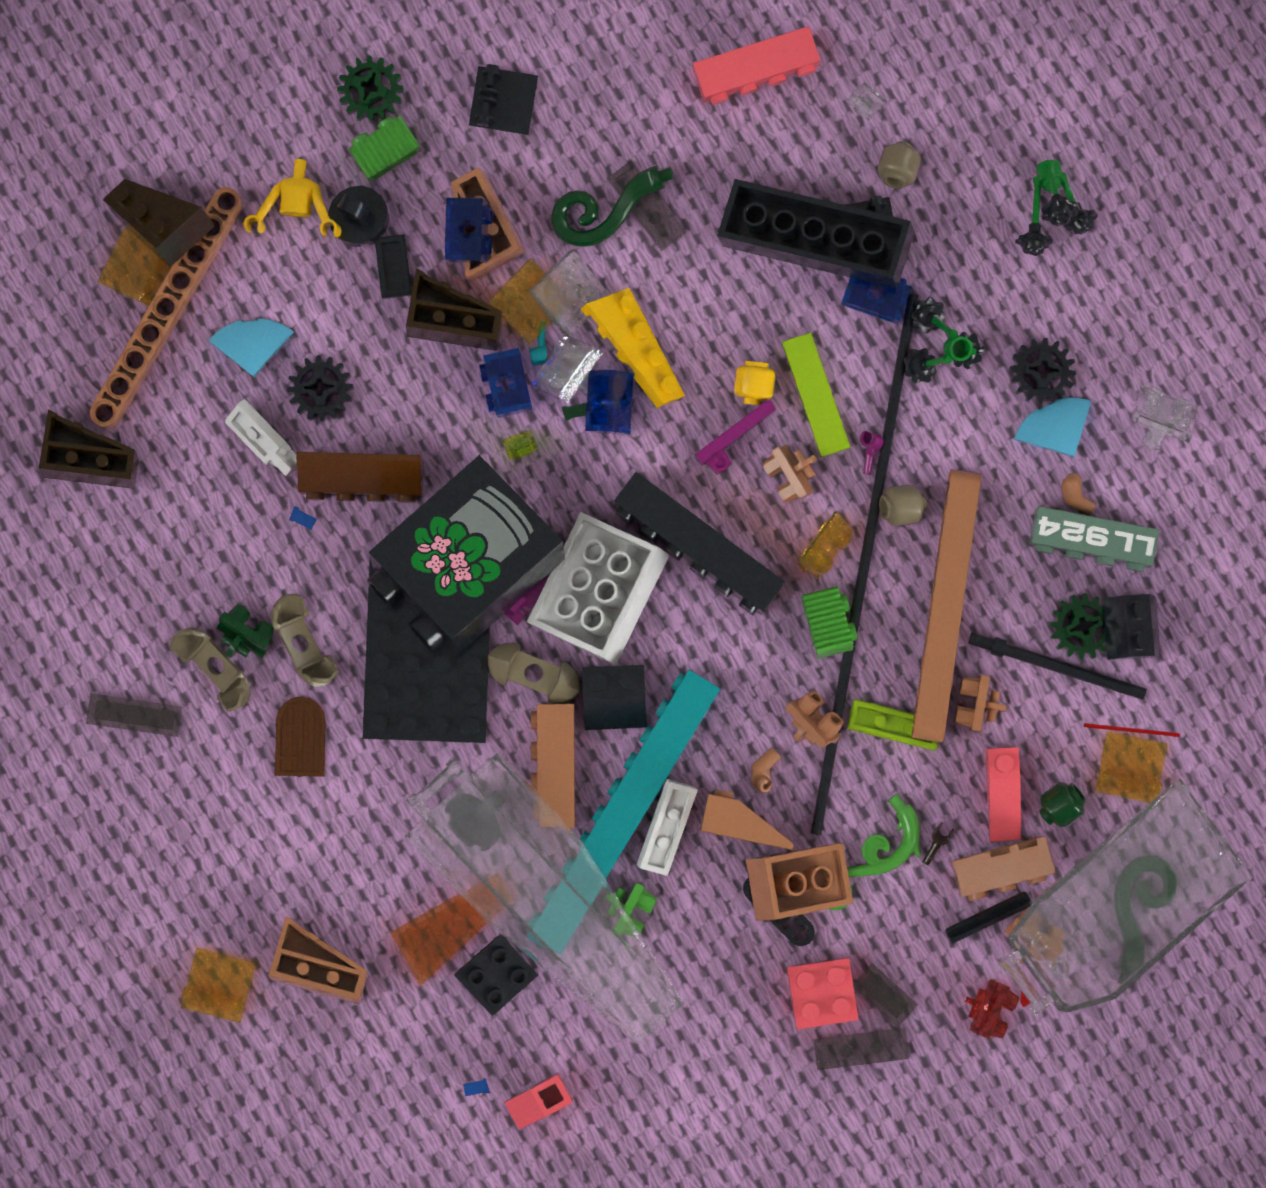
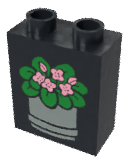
M478 455L368 552L375 573L367 579V583L388 607L392 608L401 599L417 615L408 623L409 628L430 651L433 652L444 643L457 656L565 560L563 540Z

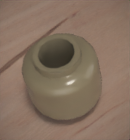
M899 141L884 148L878 165V175L888 187L902 189L911 185L916 180L921 158L910 143Z
M914 485L889 487L884 495L880 497V514L884 520H887L893 526L916 524L921 520L923 512L927 510V500L925 495L920 494L918 488Z

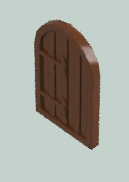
M302 696L291 698L279 709L276 719L275 776L324 777L325 729L327 727L324 711L311 698Z

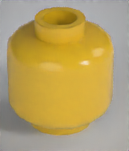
M745 361L744 365L736 369L734 393L736 396L744 398L743 404L761 405L762 400L772 398L775 372L773 369L768 368L769 363Z

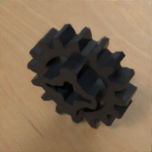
M1047 338L1042 340L1041 345H1038L1037 341L1032 339L1029 349L1025 345L1020 346L1019 350L1022 356L1018 354L1013 355L1012 360L1017 365L1010 366L1009 371L1016 373V376L1010 380V383L1019 384L1020 387L1016 391L1017 395L1023 391L1027 393L1025 401L1029 402L1033 397H1036L1037 405H1041L1044 398H1047L1048 402L1052 404L1055 402V394L1060 398L1066 395L1063 387L1072 388L1073 383L1068 378L1075 377L1076 371L1069 370V367L1075 363V360L1066 359L1065 356L1069 352L1068 348L1062 351L1058 350L1059 341L1050 346L1048 345ZM1038 352L1035 362L1024 364L1028 356ZM1051 354L1058 359L1061 366L1056 365L1050 358ZM1041 364L1045 365V370L1051 372L1044 379L1040 378L1039 372H1035ZM1024 377L1030 378L1035 384L1034 389L1026 383ZM1052 379H1061L1057 387L1047 391L1048 383Z
M320 355L316 356L315 363H311L308 358H305L306 366L304 368L298 365L294 367L298 372L297 377L289 376L288 378L294 383L293 387L287 388L288 393L295 394V397L290 400L291 405L300 404L297 413L301 415L307 411V419L309 421H312L315 415H318L321 423H323L328 414L334 420L337 419L335 411L339 409L345 413L347 410L343 405L344 401L352 402L353 400L347 394V391L354 390L353 384L346 383L351 378L350 373L342 374L344 365L339 363L333 366L334 359L330 356L326 363L322 361ZM325 370L333 372L339 378V382L330 381L326 377ZM313 371V376L309 381L302 383L304 377ZM322 381L325 387L330 388L323 390V395L318 396L317 392L312 389L318 387V382ZM333 395H339L336 402L328 407V401ZM301 396H310L315 400L316 408L307 405Z

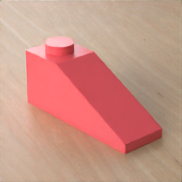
M1019 747L985 749L990 842L1021 840Z

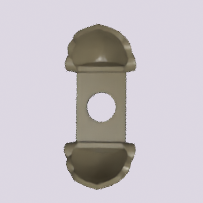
M286 594L281 596L274 604L271 612L272 626L274 630H277L296 668L297 675L307 684L314 687H323L338 674L337 664L333 662L331 655L322 656L304 621V618L309 615V610L305 607V601L301 598V595ZM294 636H302L306 640V651L299 652L293 647L292 640Z
M189 627L178 631L172 637L169 645L170 650L173 651L175 656L180 657L182 662L187 663L193 660L221 690L217 695V700L222 702V707L227 712L236 710L249 701L251 695L250 686L245 674L237 668L207 633L198 628ZM211 657L221 660L223 664V671L221 673H216L211 669L209 665Z
M518 643L500 644L488 655L489 673L502 685H506L507 681L510 680L548 695L547 701L550 704H567L581 692L580 676L566 662H562L559 667L520 651L521 645ZM531 664H537L543 670V676L538 682H530L525 677V670Z

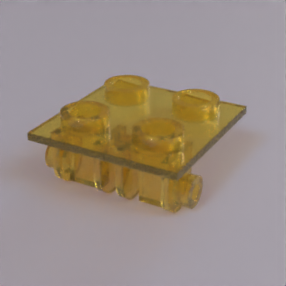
M124 227L97 282L144 305L150 306L171 267L163 262L129 229Z
M530 258L488 302L493 307L502 311V317L530 345L571 301Z
M834 511L832 516L826 519L819 529V533L815 534L816 538L810 541V546H807L799 556L800 562L797 565L803 570L809 571L817 580H819L822 574L824 575L829 572L837 553L845 549L851 541L853 530L837 511Z
M1106 732L1095 792L1156 804L1157 795L1160 794L1162 787L1160 779L1167 744Z
M196 948L188 982L182 993L181 1008L241 1023L256 963Z

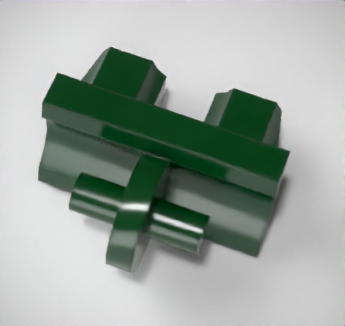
M239 604L231 609L229 613H222L216 628L224 633L221 642L229 647L226 656L232 658L238 652L246 658L251 651L263 659L268 651L274 628L260 620L254 630L244 625L250 617V612Z

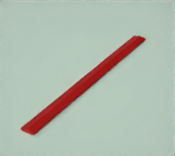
M1084 723V727L1180 737V733Z

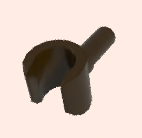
M943 822L939 823L932 833V846L922 861L926 865L931 863L941 845L947 844L954 834L953 828L948 836L940 834L939 829Z

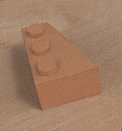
M476 168L451 182L456 216L459 222L466 278L475 280L526 252L485 171Z
M1036 837L950 861L960 897L968 896L969 901L987 897L986 891L997 888L998 892L1002 893L1016 889L1015 883L1027 881L1028 885L1045 881L1046 875L1056 873L1046 837Z
M286 916L268 976L272 981L359 1005L368 973L360 965L336 949H333Z

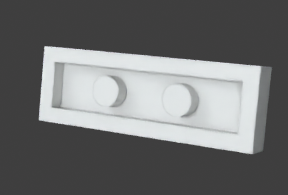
M666 779L636 864L639 868L668 876L698 791L694 786Z

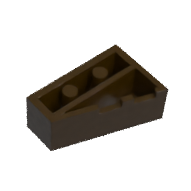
M124 179L103 198V201L115 217L169 267L177 262L214 227V224L201 206Z
M416 268L406 322L407 337L497 351L502 327V311L469 294L465 295L451 288V285L443 281L439 282Z
M48 409L39 462V470L43 478L135 489L139 458L134 449L102 434L99 435L86 429L83 425L71 422Z

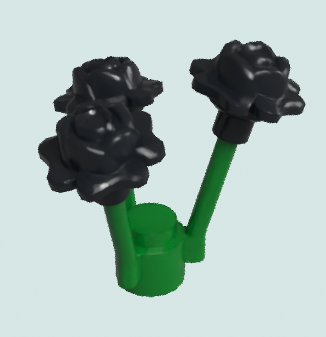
M1046 160L1039 163L1036 167L1038 176L1033 177L1032 223L1029 224V232L1019 235V238L1015 240V243L1022 247L1025 254L1033 256L1043 254L1044 249L1049 248V245L1053 243L1052 239L1041 233V225L1039 224L1042 187L1045 191H1052L1050 202L1041 208L1043 213L1041 215L1042 219L1050 221L1052 225H1063L1067 231L1073 230L1074 234H1084L1094 228V220L1098 217L1095 210L1082 209L1080 202H1076L1068 184L1067 175L1065 172H1062L1061 164L1057 160ZM1061 185L1067 197H1062L1059 194L1058 189L1061 188Z
M928 297L926 301L919 300L917 302L916 308L910 314L911 318L914 319L912 325L914 328H920L924 333H929L931 329L938 330L940 328L948 334L949 338H947L943 346L945 355L939 358L929 355L926 348L921 350L911 349L909 351V356H906L903 360L906 365L905 375L912 377V382L915 384L921 381L929 383L931 376L937 373L935 365L949 364L952 360L955 367H960L963 364L964 368L970 369L974 363L982 361V356L979 353L984 351V346L979 343L976 334L968 336L966 332H962L958 336L956 330L951 329L942 322L946 317V314L942 311L944 304L936 302L932 297Z

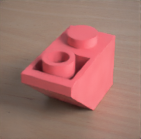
M558 1072L504 1103L517 1128L520 1130L573 1102V1098Z

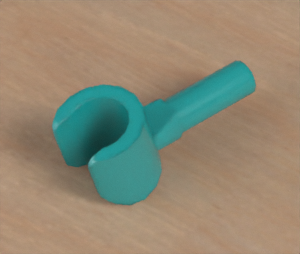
M544 321L538 322V347L529 348L532 365L543 364L548 359L545 341L546 322Z

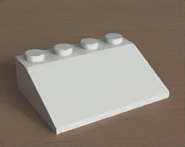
M580 512L564 545L565 560L550 573L527 623L616 665L669 555L653 544Z

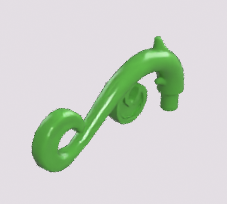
M897 793L888 802L897 812L895 814L899 819L897 830L903 829V838L900 845L890 856L880 859L877 856V851L880 849L886 853L889 852V841L883 835L874 834L869 836L861 848L862 856L868 864L847 867L849 877L883 874L902 865L912 853L916 857H920V824L918 816L910 803L906 805ZM847 905L830 908L829 910H841Z

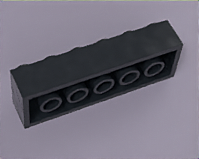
M734 179L717 237L723 247L898 289L915 231L909 220Z
M637 472L634 473L614 500V507L617 508L615 514L629 525L632 521L641 526L640 533L653 543L657 539L666 545L665 552L677 561H680L683 557L691 563L689 569L702 579H705L706 576L710 577L716 582L714 584L716 590L728 598L733 594L741 600L739 606L752 616L756 612L762 615L785 584L784 580Z

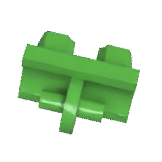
M636 882L626 904L622 903V900L627 891L619 887L613 898L606 894L604 895L602 900L610 904L605 913L606 916L613 919L617 909L622 910L611 933L617 936L623 934L634 939L639 937L644 924L632 919L630 915L635 906L651 913L657 901V898L644 890L645 886Z

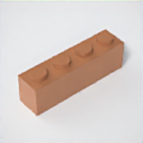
M537 704V711H531V730H537V742H531V760H537V773H531V791H537V804H531L532 822H537V828H575L574 704Z

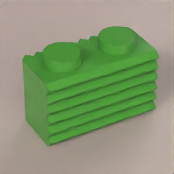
M393 116L384 119L377 125L378 130L370 135L365 132L352 141L353 146L349 150L370 183L421 152L418 142L401 116L396 119Z
M836 586L802 595V603L817 659L852 651L853 641L858 640L854 622L848 623L845 612L850 611L846 593L840 594L839 588Z

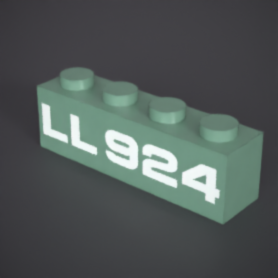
M1038 506L1035 509L1029 545L1036 546L1035 551L1040 553L1053 554L1054 550L1066 552L1065 557L1083 560L1085 555L1095 557V563L1114 566V561L1126 563L1125 569L1144 572V567L1150 568L1153 566L1160 530Z

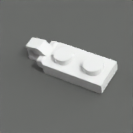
M245 399L239 402L226 418L225 423L265 465L268 463L272 464L285 476L296 470V454L286 444L287 442Z

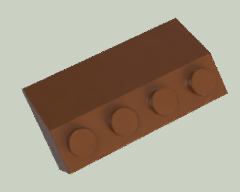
M297 452L298 492L306 495V500L321 501L324 500V495H336L337 501H355V496H367L368 502H385V497H398L397 502L416 503V498H423L424 460L421 455Z

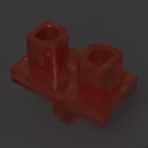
M990 979L986 990L979 988L975 999L967 996L964 1001L973 1005L968 1017L974 1019L969 1030L988 1039L991 1036L1004 1038L1008 1023L999 1020L998 1017L1002 1007L1010 1011L1016 1009L1020 999L1019 996L1010 991L1009 986Z

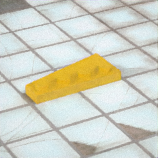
M630 288L589 302L580 308L586 317L591 315L599 327L596 330L602 338L608 337L618 350L616 356L622 364L626 363L635 372L633 378L656 408L675 402L685 396Z

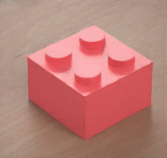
M848 957L786 966L796 1029L859 1020Z

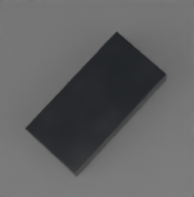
M405 234L380 237L375 242L382 299L411 296L412 288Z

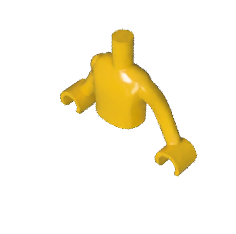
M295 159L293 177L284 178L275 184L257 213L246 217L243 223L246 231L251 233V225L254 222H258V232L260 234L264 233L266 226L263 219L281 194L279 210L281 215L301 218L311 217L313 202L322 222L319 228L324 237L327 236V229L330 226H334V236L336 238L340 237L341 227L329 218L319 185L313 180L305 178L307 161L303 159Z

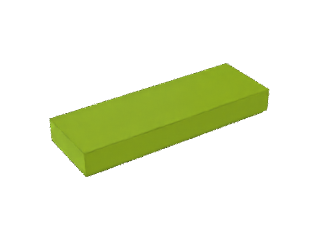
M853 699L846 729L936 751L938 745L937 741L912 738V727L915 726L913 724L914 714Z

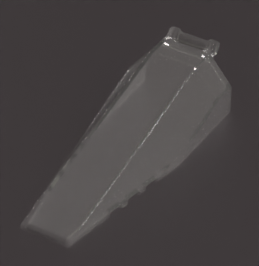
M502 752L494 755L471 775L452 757L446 763L447 767L421 791L417 794H411L406 799L408 804L422 819L405 837L426 861L495 930L637 1045L641 1044L685 1003L663 968L657 962L653 952L643 940L634 922L629 918L620 900L605 880L603 873L583 842ZM456 776L462 783L430 810L425 803Z

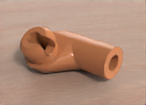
M1069 473L1063 479L1061 485L1064 501L1068 506L1090 516L1097 503L1082 495V478L1076 473Z
M772 747L751 766V784L760 793H767L771 790L770 768L781 759V756Z

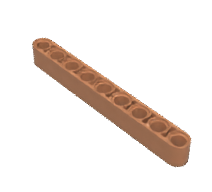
M222 187L212 196L204 211L212 223L220 225L219 233L215 236H203L173 264L90 409V417L99 427L112 429L120 423L243 208L242 200L234 189ZM228 196L234 197L235 205L229 210L220 208L223 198ZM202 249L205 251L204 259L198 263L191 262L190 254L192 251ZM181 275L189 276L190 282L186 288H175L177 277ZM167 301L173 302L174 311L167 316L161 315L159 311L160 306ZM150 328H157L159 330L158 338L153 342L145 341V332ZM135 354H141L144 357L142 366L137 369L130 368V358ZM121 380L127 381V392L123 395H116L114 393L115 384ZM104 407H111L113 409L112 418L107 422L100 421V410Z
M950 469L948 477L949 486H947L914 712L913 724L915 726L912 727V738L943 742L946 729L981 483L980 473Z

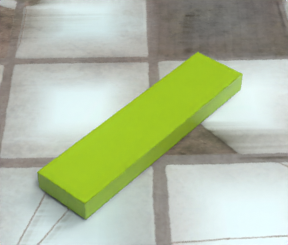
M811 332L783 341L782 346L821 458L849 449L850 444Z

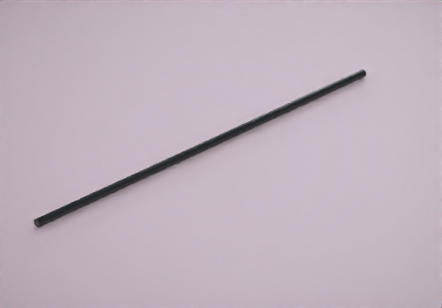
M910 293L907 297L882 436L884 442L879 452L849 623L854 622L857 634L880 512L879 500L883 495L906 365L903 360L908 356L913 330L912 322L914 319L911 318L910 314L916 308L919 295ZM856 640L853 641V650L843 653L833 706V712L838 714L841 719L843 717ZM838 741L826 746L811 834L821 835Z

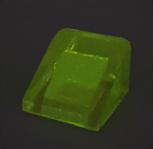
M530 430L510 436L502 441L507 456L511 461L538 450Z

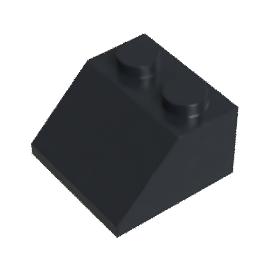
M1138 594L1103 598L1107 660L1161 657L1156 596Z
M644 665L582 667L585 730L646 728Z

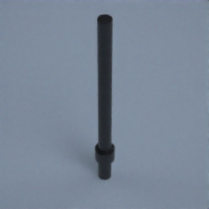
M971 632L968 639V644L989 650L990 654L1001 658L1005 655L1143 700L1146 694V688L1007 644V640L999 637L992 639Z

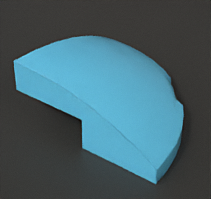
M258 318V320L245 322L239 320L220 329L208 341L255 378L271 357L276 355L288 341L294 331L281 323L268 319Z
M1062 398L1055 400L1054 403L1040 410H1034L1020 425L1014 440L1073 458L1091 401L1081 398Z

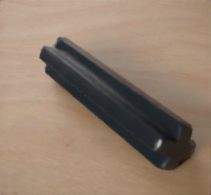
M1021 892L946 928V936L951 943L960 941L1031 907V899L1026 892Z

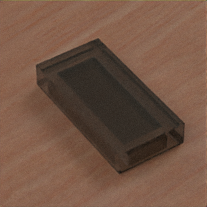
M873 963L853 983L854 989L896 1027H899L918 1005Z

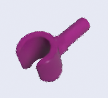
M868 431L862 432L860 436L861 444L867 447L863 471L865 475H871L875 451L879 450L884 442L881 435L874 433L873 441L870 443L872 435Z

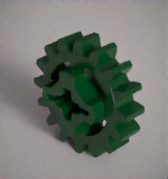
M368 55L367 63H362L359 58H356L357 66L353 68L347 64L345 67L349 74L347 76H339L344 86L337 87V91L339 94H345L339 101L341 105L349 104L346 109L348 115L353 114L355 111L357 112V121L361 122L364 116H368L370 123L374 122V116H379L383 121L386 111L391 114L396 113L393 103H402V99L397 96V93L404 92V88L402 85L396 84L402 80L401 75H392L395 70L394 65L390 64L384 67L385 61L382 57H380L377 63H373L371 55ZM370 71L369 74L362 77L358 76L362 72ZM383 75L389 80L391 90L382 86ZM374 83L377 92L371 91L367 95L364 87H370ZM350 89L359 93L358 104L352 99ZM380 101L384 102L379 107L371 108V106L375 103H378Z
M1084 593L1080 601H1078L1075 595L1069 596V605L1062 600L1059 603L1062 611L1054 610L1051 613L1057 620L1048 625V627L1056 629V633L1052 634L1050 639H1059L1060 643L1056 646V649L1067 648L1066 657L1068 658L1074 652L1077 653L1078 660H1083L1085 653L1088 654L1090 659L1096 658V649L1101 653L1106 652V648L1103 645L1104 642L1106 643L1103 606L1100 607L1098 605L1099 597L1097 596L1092 601H1088V595ZM1083 607L1094 610L1099 616L1093 617L1085 613ZM1071 611L1072 619L1069 625L1062 628L1064 617ZM1079 619L1083 623L1095 622L1094 625L1086 630V635L1082 631L1077 632V630L1070 632L1071 629L1080 624ZM1102 626V634L1095 643L1094 634L1096 629ZM1073 637L1079 640L1082 647L1071 644L1066 638Z

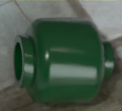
M1059 782L1041 795L1040 802L1043 808L1039 812L1049 825L1055 823L1059 827H1066L1084 814L1085 808L1083 804L1086 803V799L1074 783L1068 785L1065 782Z

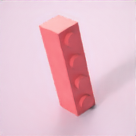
M807 26L693 63V72L703 102L711 101L712 105H716L729 100L728 95L740 92L741 96L754 93L758 90L757 86L769 83V86L782 84L787 81V76L798 74V77L810 75L816 71L815 67L819 66L820 57L810 27Z

